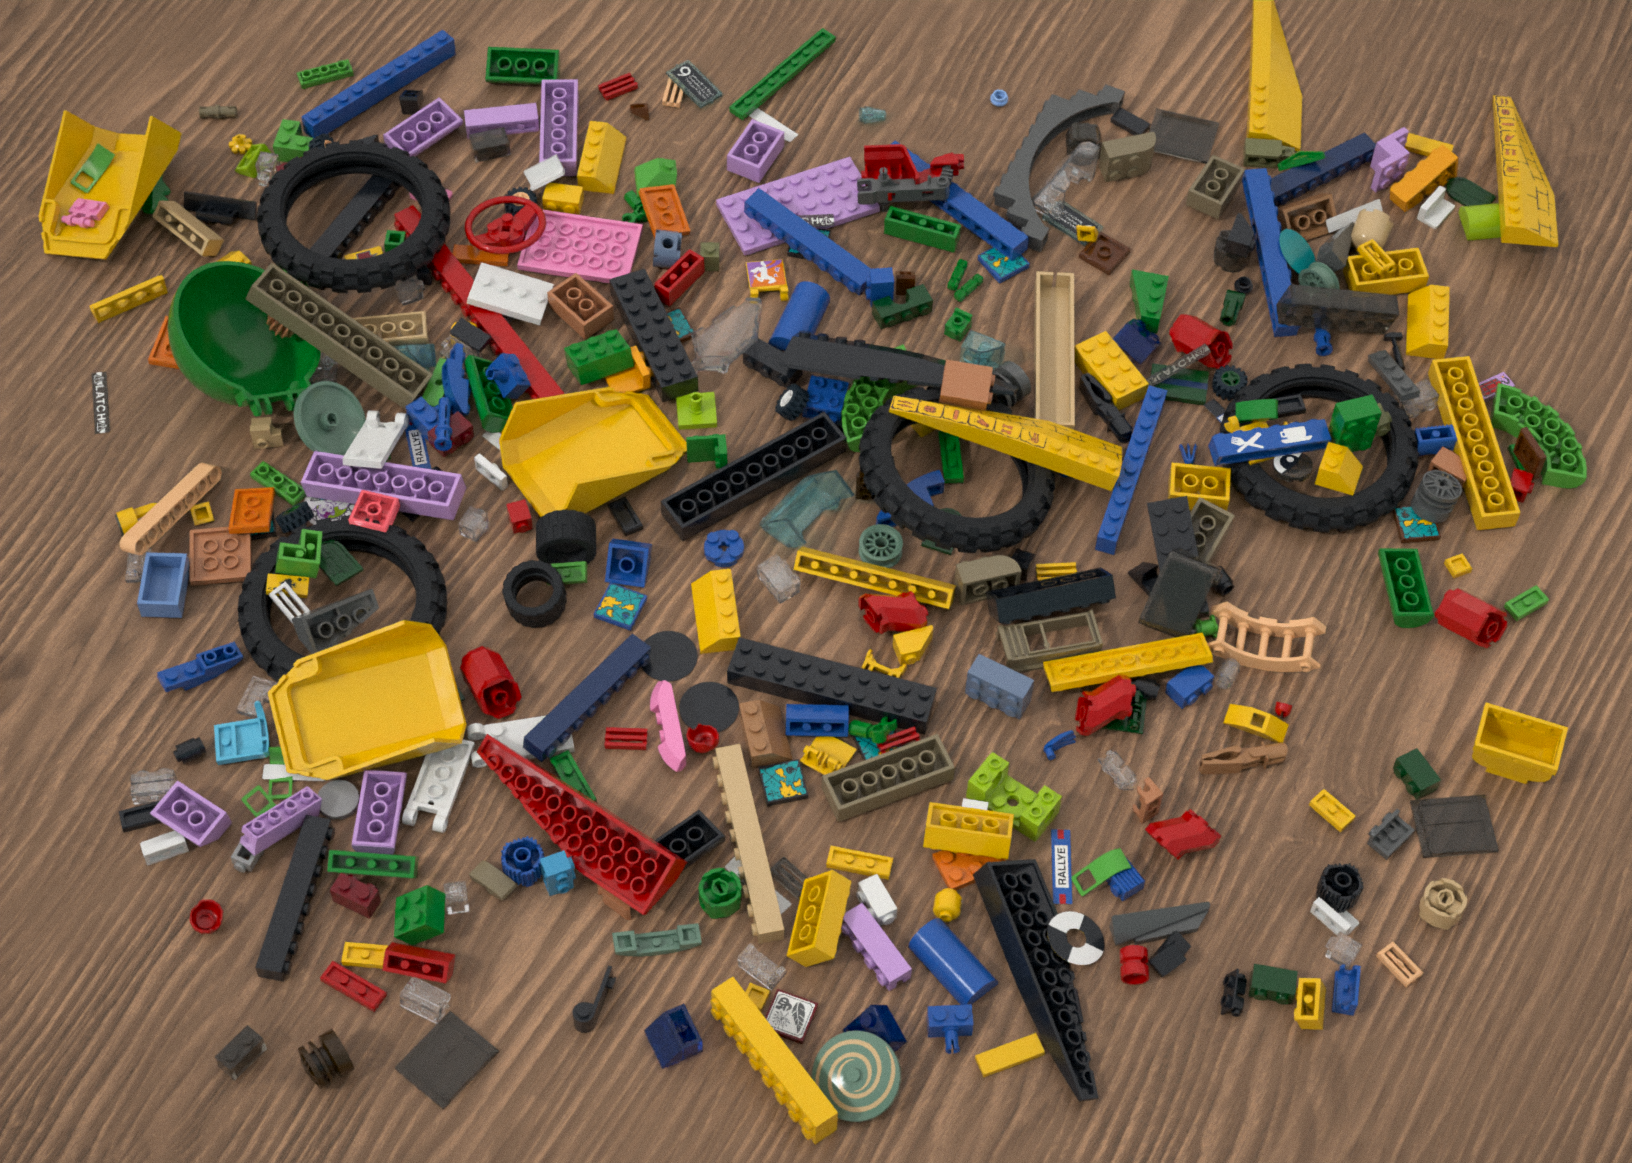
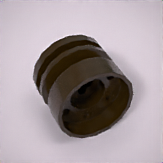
M332 1029L318 1036L321 1047L317 1048L313 1042L309 1041L307 1044L311 1051L310 1053H308L303 1045L297 1049L305 1072L319 1089L326 1086L322 1078L323 1076H325L330 1084L334 1081L331 1071L335 1070L340 1077H343L354 1070L353 1063L346 1049Z

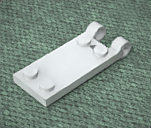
M369 410L365 423L343 457V465L382 469L404 430L408 427V414L397 413L395 422L385 423L380 422L379 411Z
M545 716L488 725L474 723L467 727L469 740L477 741L484 739L489 734L528 759L536 758L523 748L524 736ZM572 734L565 744H560L557 747L554 755L561 754L567 750L575 752ZM477 751L471 754L474 767L481 768L487 766Z
M462 740L460 745L425 756L403 813V824L414 826L418 810L437 814L433 822V831L441 833L446 831L449 815L468 767L471 754L475 748L474 742Z

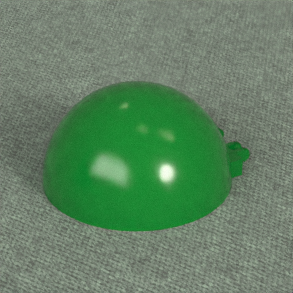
M235 261L208 263L196 268L184 278L174 294L169 309L168 339L177 366L186 379L205 395L225 404L250 407L255 417L261 416L262 410L266 415L272 414L271 403L282 400L286 409L293 411L300 393L311 385L309 379L318 366L321 351L295 333L290 338L284 337L282 339L279 334L275 336V332L269 331L270 326L266 324L268 314L246 300L251 286L265 271L264 269Z

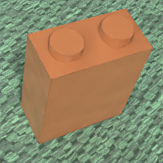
M946 359L939 403L985 411L987 404H991L993 393L989 392L990 386H994L995 375L992 374L993 367Z

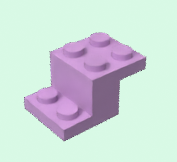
M1405 127L1376 143L1370 165L1375 171L1371 189L1374 192L1386 189L1391 183L1400 181L1404 176L1410 154L1404 148L1409 133Z

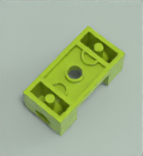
M991 752L969 779L966 798L988 802L987 810L1014 814L1013 828L1036 842L1059 813L1062 796L1045 785L1038 794L1008 776L1009 762ZM1014 799L1018 802V805L1010 806L1007 801Z

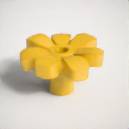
M237 134L229 142V147L232 148L231 150L234 154L238 152L245 154V150H249L252 146L251 138L246 139V136L243 134Z

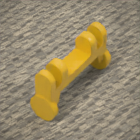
M869 649L861 669H866L868 666L869 671H874L875 669L889 676L901 678L907 669V664L904 663L899 668L890 669L878 664L873 657V650Z

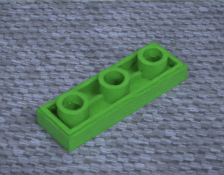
M348 59L297 72L302 89L354 76Z
M443 358L439 359L422 396L432 407L439 404L440 398L445 397L442 383V366L446 359Z
M264 461L250 473V477L264 487H274L275 494L292 506L297 505L306 497L302 486Z

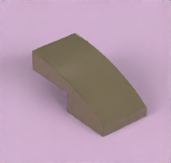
M482 860L469 873L471 880L485 887L489 894L502 901L517 887V884L485 860Z

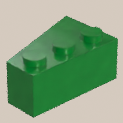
M1132 269L1129 285L1132 290V299L1135 305L1139 330L1153 333L1158 332L1169 276Z

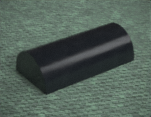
M697 810L655 841L687 861L683 869L684 871L724 843L725 835L700 810Z

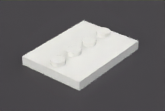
M481 262L469 293L467 304L540 325L548 304L547 292L553 289L554 284Z

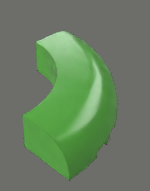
M904 345L895 347L896 349L906 350ZM869 376L854 379L853 385L845 395L842 410V427L850 450L860 452L859 445L865 426L879 406L884 405L897 394L902 395L905 391L918 385H909L907 380H904L902 383H890L888 378L871 381Z
M1498 383L1490 417L1492 427L1505 431L1518 438L1522 428L1527 427L1547 456L1541 470L1542 484L1568 489L1582 485L1587 478L1586 459L1583 457L1582 446L1577 442L1575 432L1568 423H1564L1556 410L1549 405L1545 406L1538 401L1539 398L1534 395L1530 397L1521 393L1522 390Z

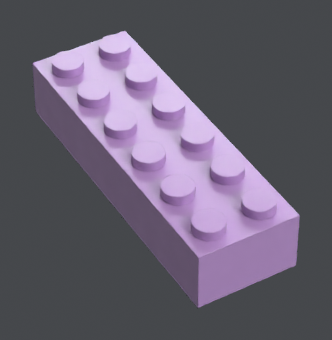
M578 79L542 80L539 163L557 154L565 169L563 176H577Z

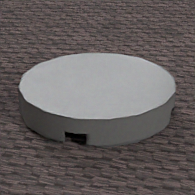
M330 781L318 792V796L322 798L320 812L328 819H346L358 809V790L348 781Z

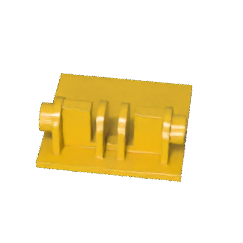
M817 736L810 746H805L803 750L805 754L800 759V762L826 775L845 768L857 749L833 736Z

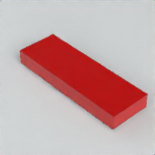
M334 961L330 963L320 977L323 983L373 1012L377 1010L387 996L386 991Z

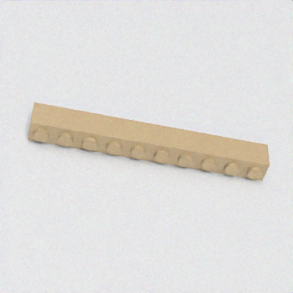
M736 744L715 748L716 756L712 757L714 769L719 771V775H716L718 787L723 788V793H721L722 805H727L728 811H725V818L727 824L731 823L732 829L729 830L731 842L736 844V848H733L736 861H740L741 867H738V874L740 880L744 879L745 883L742 886L744 899L748 898L749 905H746L748 917H753L754 924H751L753 937L757 936L759 944L784 939V926L741 746Z

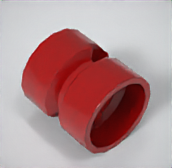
M1129 945L1121 948L1119 952L1120 963L1123 964L1120 968L1121 981L1129 985H1139L1149 981V967L1146 965L1148 964L1147 948L1140 945Z

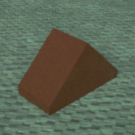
M896 271L895 295L906 296V290L915 287L916 275L914 271Z

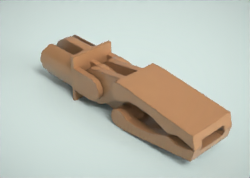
M1263 741L1259 747L1241 748L1238 745L1203 754L1199 763V771L1201 774L1240 773L1242 769L1263 765L1265 770L1267 765L1284 763L1288 747L1285 743L1264 745Z

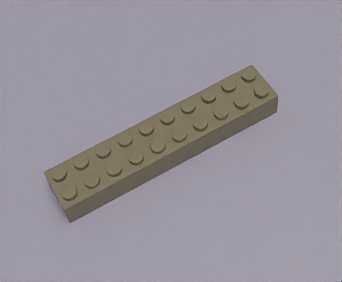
M273 263L267 267L248 292L247 301L405 410V406L418 398L433 375Z

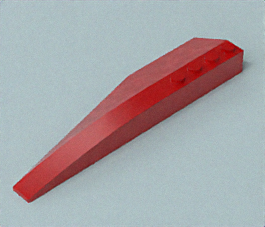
M489 734L485 736L477 750L479 756L491 770L495 771L503 784L507 785L512 791L511 793L523 804V807L532 818L548 833L550 839L562 851H565L567 858H572L575 868L641 914L646 915L677 881L687 861Z

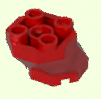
M1180 314L1173 323V327L1169 330V335L1172 338L1176 351L1178 353H1186L1191 357L1193 354L1197 361L1209 368L1219 369L1221 366L1225 368V365H1228L1232 358V355H1229V349L1233 348L1228 332L1218 330L1196 316Z
M1459 588L1454 591L1452 589L1448 590L1439 608L1435 611V618L1438 619V624L1484 648L1490 647L1489 643L1492 641L1495 643L1499 641L1508 626L1507 621L1504 620V616L1507 617L1506 612Z
M912 591L903 592L898 596L865 593L859 597L860 611L864 609L866 614L863 615V618L875 633L883 634L888 630L907 632L927 626L926 616H928V611L925 606L918 603Z
M484 646L467 652L461 660L460 671L464 682L469 687L481 711L497 719L514 713L516 710L515 705L517 701L520 702L522 696L518 683L513 679L500 654Z
M1117 675L1092 692H1082L1084 697H1079L1075 713V720L1079 721L1080 726H1076V731L1080 735L1089 736L1115 719L1124 720L1125 717L1131 716V700L1136 693V686L1131 684V679L1126 675Z
M1191 809L1185 811L1181 817L1150 823L1145 828V831L1177 860L1186 853L1214 848L1222 837L1216 830L1208 826V822Z

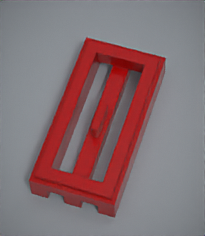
M631 73L598 85V90L606 101L638 89V83L635 82Z
M914 726L887 736V740L884 743L877 744L881 754H883L888 749L900 747L914 740L915 742L919 741L920 736L916 733Z
M606 727L605 749L646 750L648 729ZM610 740H620L622 742H610ZM630 741H643V743H631Z

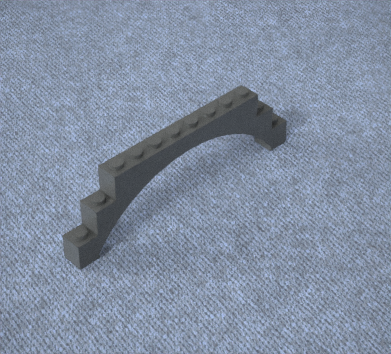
M1105 84L1102 91L1099 90L1097 95L1078 89L1076 95H1072L1070 100L1053 94L1049 100H1045L1042 108L1043 111L1037 114L1035 125H1031L1028 137H1024L1021 149H1017L1014 161H1010L1008 165V172L1002 175L1000 186H996L993 192L995 197L994 205L1008 209L1006 213L1008 222L1028 236V248L1041 252L1049 235V227H1046L1039 218L1033 206L1029 190V176L1035 160L1056 136L1068 128L1098 116L1115 114L1123 105L1125 91Z

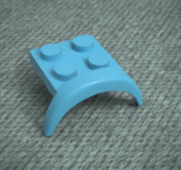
M260 701L254 703L257 718L214 725L216 762L218 765L259 758L263 759L269 756V730Z

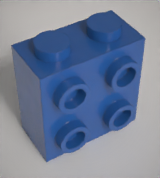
M811 375L807 389L809 401L803 409V417L812 419L825 412L833 422L842 420L844 399L849 390V382Z

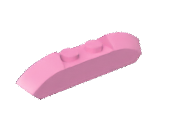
M665 680L658 681L650 699V710L656 714L657 725L662 726V730H659L661 744L658 746V749L665 763L674 771L679 772L686 766V753L672 685Z

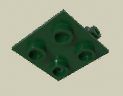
M1136 690L1135 696L1132 697V714L1130 717H1125L1124 720L1115 719L1102 727V729L1143 734L1147 699L1143 698L1142 692Z

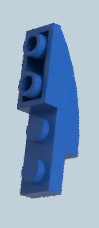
M456 343L450 351V358H447L442 366V383L445 397L451 399L453 406L452 414L458 411L465 417L468 416L470 411L468 399L471 394V388L469 387V379L463 378L465 372L462 369V364L465 360L463 344Z
M231 642L196 654L195 660L157 672V678L165 692L183 687L186 691L226 672L243 659V655L236 643Z

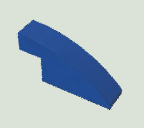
M936 470L920 476L906 485L921 499L934 506L930 496L944 493L945 481L940 470ZM880 510L876 518V525L898 526L891 521L889 513H884Z

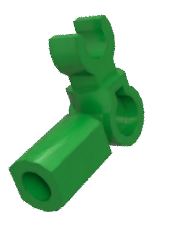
M633 190L625 193L624 200L633 209V213L624 214L622 221L630 220V223L648 221L642 201L637 197V194Z
M884 717L881 719V723L879 722L876 725L853 720L849 723L848 732L853 736L865 739L871 738L873 743H884L890 731L897 729V719L888 722V717Z

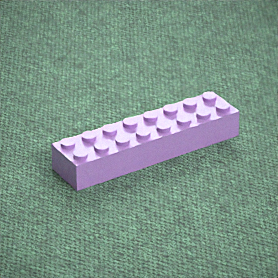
M314 451L301 480L306 496L356 504L361 490H367L399 498L400 512L454 520L466 490L461 474L385 462L382 469L343 465L344 455Z

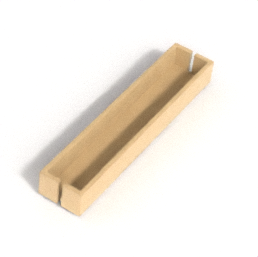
M1036 271L1034 307V418L1051 421L1074 430V273L1057 272L1055 287H1052L1053 272Z

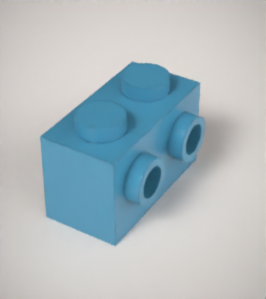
M565 851L540 859L542 879L549 896L558 893L564 894L574 888L573 880L576 879L573 869H575L572 858H567Z

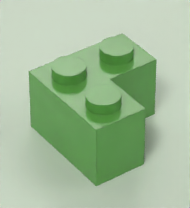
M282 119L273 144L276 161L289 162L295 157H303V153L310 150L308 145L313 138L303 136L300 121Z
M302 529L298 545L280 542L275 573L317 578L320 566L322 531Z

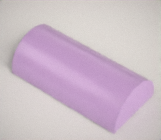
M439 97L383 134L384 142L390 149L398 147L409 152L410 157H415L462 126L463 120Z
M364 770L351 844L354 851L382 854L394 853L407 778L406 772Z

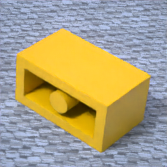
M551 182L546 184L542 198L543 210L580 215L584 201L583 187Z

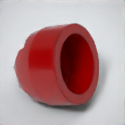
M1276 702L1275 713L1277 716H1280L1282 712L1283 718L1290 715L1292 705Z

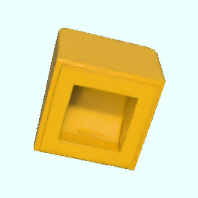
M1076 226L1078 241L1096 242L1098 237L1096 227Z
M209 502L194 505L190 509L195 526L214 521Z

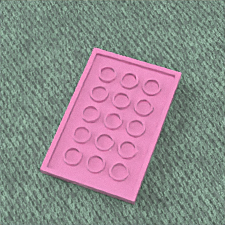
M543 210L546 217L545 231L537 242L521 251L517 264L518 270L570 277L577 273L584 280L610 283L609 279L632 272L643 231V224ZM538 216L529 227L525 240L530 238L537 230L539 225Z

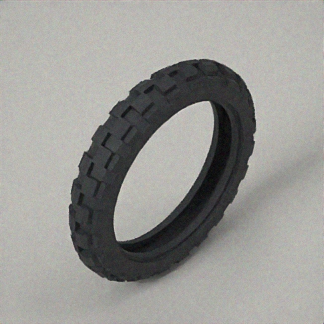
M349 140V144H340L338 141L326 144V148L318 149L315 147L304 152L303 157H295L283 166L284 170L280 169V171H277L269 181V186L263 190L260 197V205L257 208V223L261 243L266 253L271 256V260L280 269L287 271L290 276L299 282L304 283L307 281L310 287L320 290L331 288L334 293L347 294L348 290H357V293L372 292V288L380 287L383 290L395 286L396 281H406L417 274V269H424L434 259L435 253L440 252L445 243V237L449 233L451 223L449 197L446 189L441 184L440 178L433 170H429L428 165L419 158L410 157L409 152L398 147L390 149L385 143L372 141L371 144H364L362 140ZM346 174H370L392 180L407 189L418 201L422 210L419 224L403 243L388 252L364 259H337L318 254L306 248L289 231L287 217L294 202L307 189L326 179Z
M1310 363L1296 364L1295 368L1292 369L1289 366L1273 369L1271 374H1261L1251 380L1248 386H1243L1235 394L1232 402L1228 404L1219 432L1224 434L1230 433L1225 429L1224 424L1229 422V417L1236 416L1237 402L1275 399L1301 394L1302 398H1321L1339 403L1373 395L1376 403H1380L1384 412L1388 411L1392 418L1390 423L1391 430L1385 435L1380 436L1386 449L1387 467L1376 482L1366 489L1355 493L1353 496L1322 498L1298 493L1275 481L1259 463L1250 465L1248 461L1222 465L1223 468H1231L1230 482L1236 491L1244 494V499L1255 509L1261 508L1264 510L1265 516L1277 522L1280 519L1289 522V527L1303 530V527L1313 528L1314 532L1328 533L1330 529L1342 532L1353 530L1358 525L1364 527L1378 521L1380 516H1386L1394 510L1410 490L1416 475L1419 459L1417 451L1418 442L1406 412L1398 408L1399 403L1389 393H1382L1380 391L1381 386L1370 379L1365 381L1359 378L1358 373L1347 369L1345 372L1335 370V366L1321 364L1320 367H1312ZM1252 421L1239 423V427L1252 424Z
M941 386L940 388L927 387L926 390L923 387L907 390L902 395L897 394L895 396L939 403ZM893 397L888 399L884 405L879 406L872 414L860 440V470L864 473L863 480L869 493L875 495V503L882 512L889 513L891 521L901 529L906 527L912 531V536L925 542V539L935 542L936 547L950 550L953 547L958 548V552L976 553L977 549L987 553L999 551L1001 547L1009 548L1020 543L1023 538L1030 537L1040 524L1043 523L1054 499L1055 476L1052 470L1009 455L1015 463L1022 481V499L1010 510L990 517L974 518L951 514L930 505L916 495L902 480L894 465L891 452L892 439L901 430L918 422L890 413L889 409ZM991 401V404L986 406L985 411L1013 415L1011 414L1012 410L1001 402L996 404Z
M342 516L341 520L331 521V518L316 520V525L307 527L304 524L295 528L288 537L281 536L270 545V550L262 553L253 563L252 571L248 572L244 579L237 608L238 623L244 644L259 668L264 669L267 675L277 682L294 667L293 664L298 659L306 657L287 647L275 634L270 624V611L273 600L269 595H266L268 573L279 574L275 573L280 542L298 545L302 529L322 531V542L328 540L338 541L347 551L375 554L397 565L409 577L416 591L415 608L409 621L431 624L440 636V631L446 620L448 601L443 573H441L439 564L433 554L428 552L425 545L416 537L409 536L406 530L396 525H389L387 532H381L349 524L350 516ZM373 520L372 523L379 524V521Z

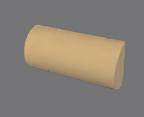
M425 311L353 318L394 348L429 345Z

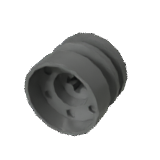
M1006 361L992 372L995 378L1019 387L1015 395L993 393L992 402L996 404L1001 402L1010 408L1031 392V383L1028 376L1016 363Z
M1428 471L1424 474L1412 497L1411 508L1415 514L1428 522H1444L1449 518L1462 493L1461 484L1455 477L1444 471Z

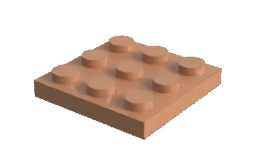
M229 527L190 530L191 586L244 581L247 573L252 571L251 533L229 534Z

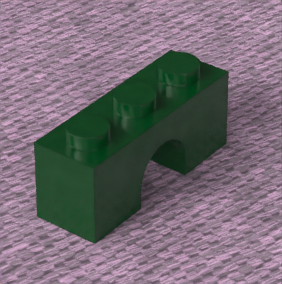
M924 284L907 289L906 303L904 304L893 302L890 296L872 301V315L880 329L893 327L904 321L907 322L913 318L927 315L932 312L933 299Z

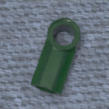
M1227 289L1223 303L1224 307L1220 315V321L1223 325L1229 327L1235 325L1239 311L1242 310L1246 294Z

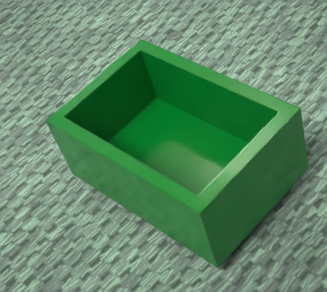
M617 329L590 337L587 340L564 348L567 366L581 386L634 367L631 348Z
M1373 395L1335 404L1328 428L1331 443L1348 447L1351 452L1365 451L1371 448L1382 414Z

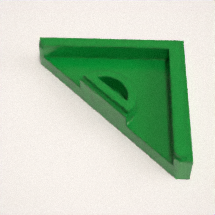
M1298 151L1280 162L1277 166L1278 170L1282 171L1326 157L1322 151Z

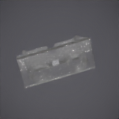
M1109 750L1106 753L1107 758L1097 759L1102 765V770L1114 779V784L1120 790L1134 789L1132 786L1137 783V776L1128 765H1125L1123 769L1120 768L1125 762L1116 751Z

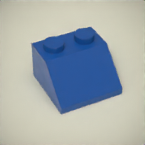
M613 538L609 542L605 582L645 587L651 560L652 544Z

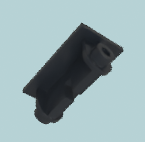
M1238 968L1227 974L1223 980L1224 993L1220 1001L1222 1006L1221 1015L1231 1012L1232 1016L1239 1017L1243 1013L1244 998L1237 996V994L1245 995L1247 979L1244 974L1239 973Z

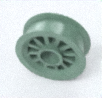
M1313 262L1308 269H1303L1299 273L1300 288L1311 302L1325 305L1330 298H1335L1339 294V281L1335 273L1324 263Z
M877 524L868 527L862 532L859 539V556L861 560L886 568L895 566L902 556V536L895 528L889 525Z

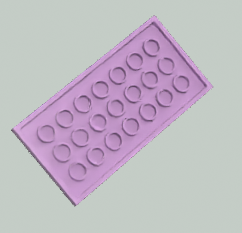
M850 157L716 199V205L744 256L785 243L782 239H778L771 231L764 229L756 220L749 218L744 212L745 201L758 188L800 218H808L809 220H803L809 222L808 224L815 229H828L880 212L878 203L858 204L857 194L859 191L857 190V180L861 179V174ZM818 217L819 224H817V221H813L814 224H812V218L817 220L816 218Z

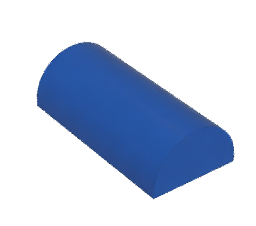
M803 281L798 283L768 344L785 351L792 336L799 331H810L814 335L830 303L828 292L813 282Z
M940 918L933 919L925 924L909 942L908 948L960 1005L973 1004L998 985V980Z

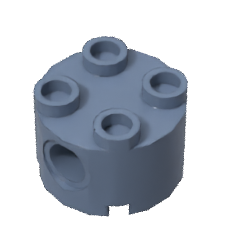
M656 229L653 267L671 268L680 259L682 233Z

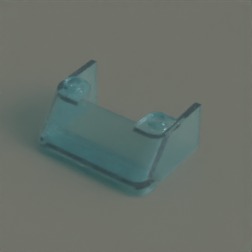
M837 470L809 475L800 481L760 521L759 525L766 533L788 548H796L807 543L803 538L802 532L824 510H834L840 505L839 501L841 499L853 497L855 494Z

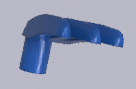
M1180 444L1179 449L1185 464L1193 465L1197 444L1194 445L1192 454H1190L1189 444L1186 446L1187 454L1182 444Z
M1073 730L1064 732L1045 744L1043 751L1046 753L1048 760L1055 759L1054 751L1076 743L1074 740L1076 736Z

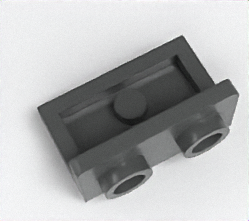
M1396 809L1393 813L1388 812L1382 819L1383 823L1379 827L1375 825L1368 833L1370 837L1367 844L1386 860L1415 831L1399 817L1401 812L1399 809Z

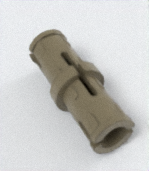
M220 105L199 106V117H212L216 119L222 117L236 118L237 107Z

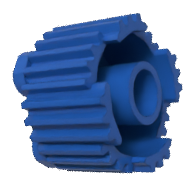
M529 836L522 838V840L518 838L517 841L514 839L513 842H506V846H503V850H501V863L504 874L515 883H518V885L522 884V886L526 887L534 885L535 881L537 882V878L540 879L542 875L540 859L544 858V852L540 844L537 845V840H533V837L529 838Z

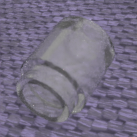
M1227 658L1221 662L1214 677V681L1219 688L1230 689L1233 687L1240 672V664L1236 660Z

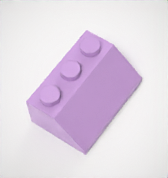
M178 780L150 812L153 817L199 847L218 840L232 823L227 812Z

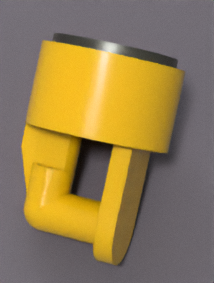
M150 503L136 509L130 507L116 512L115 518L122 537L138 522V518L143 517L157 503Z

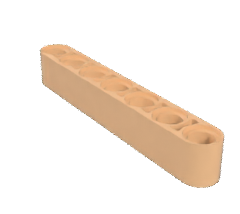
M199 463L123 535L120 540V549L138 556L143 555L219 482L222 476L221 468L207 463Z

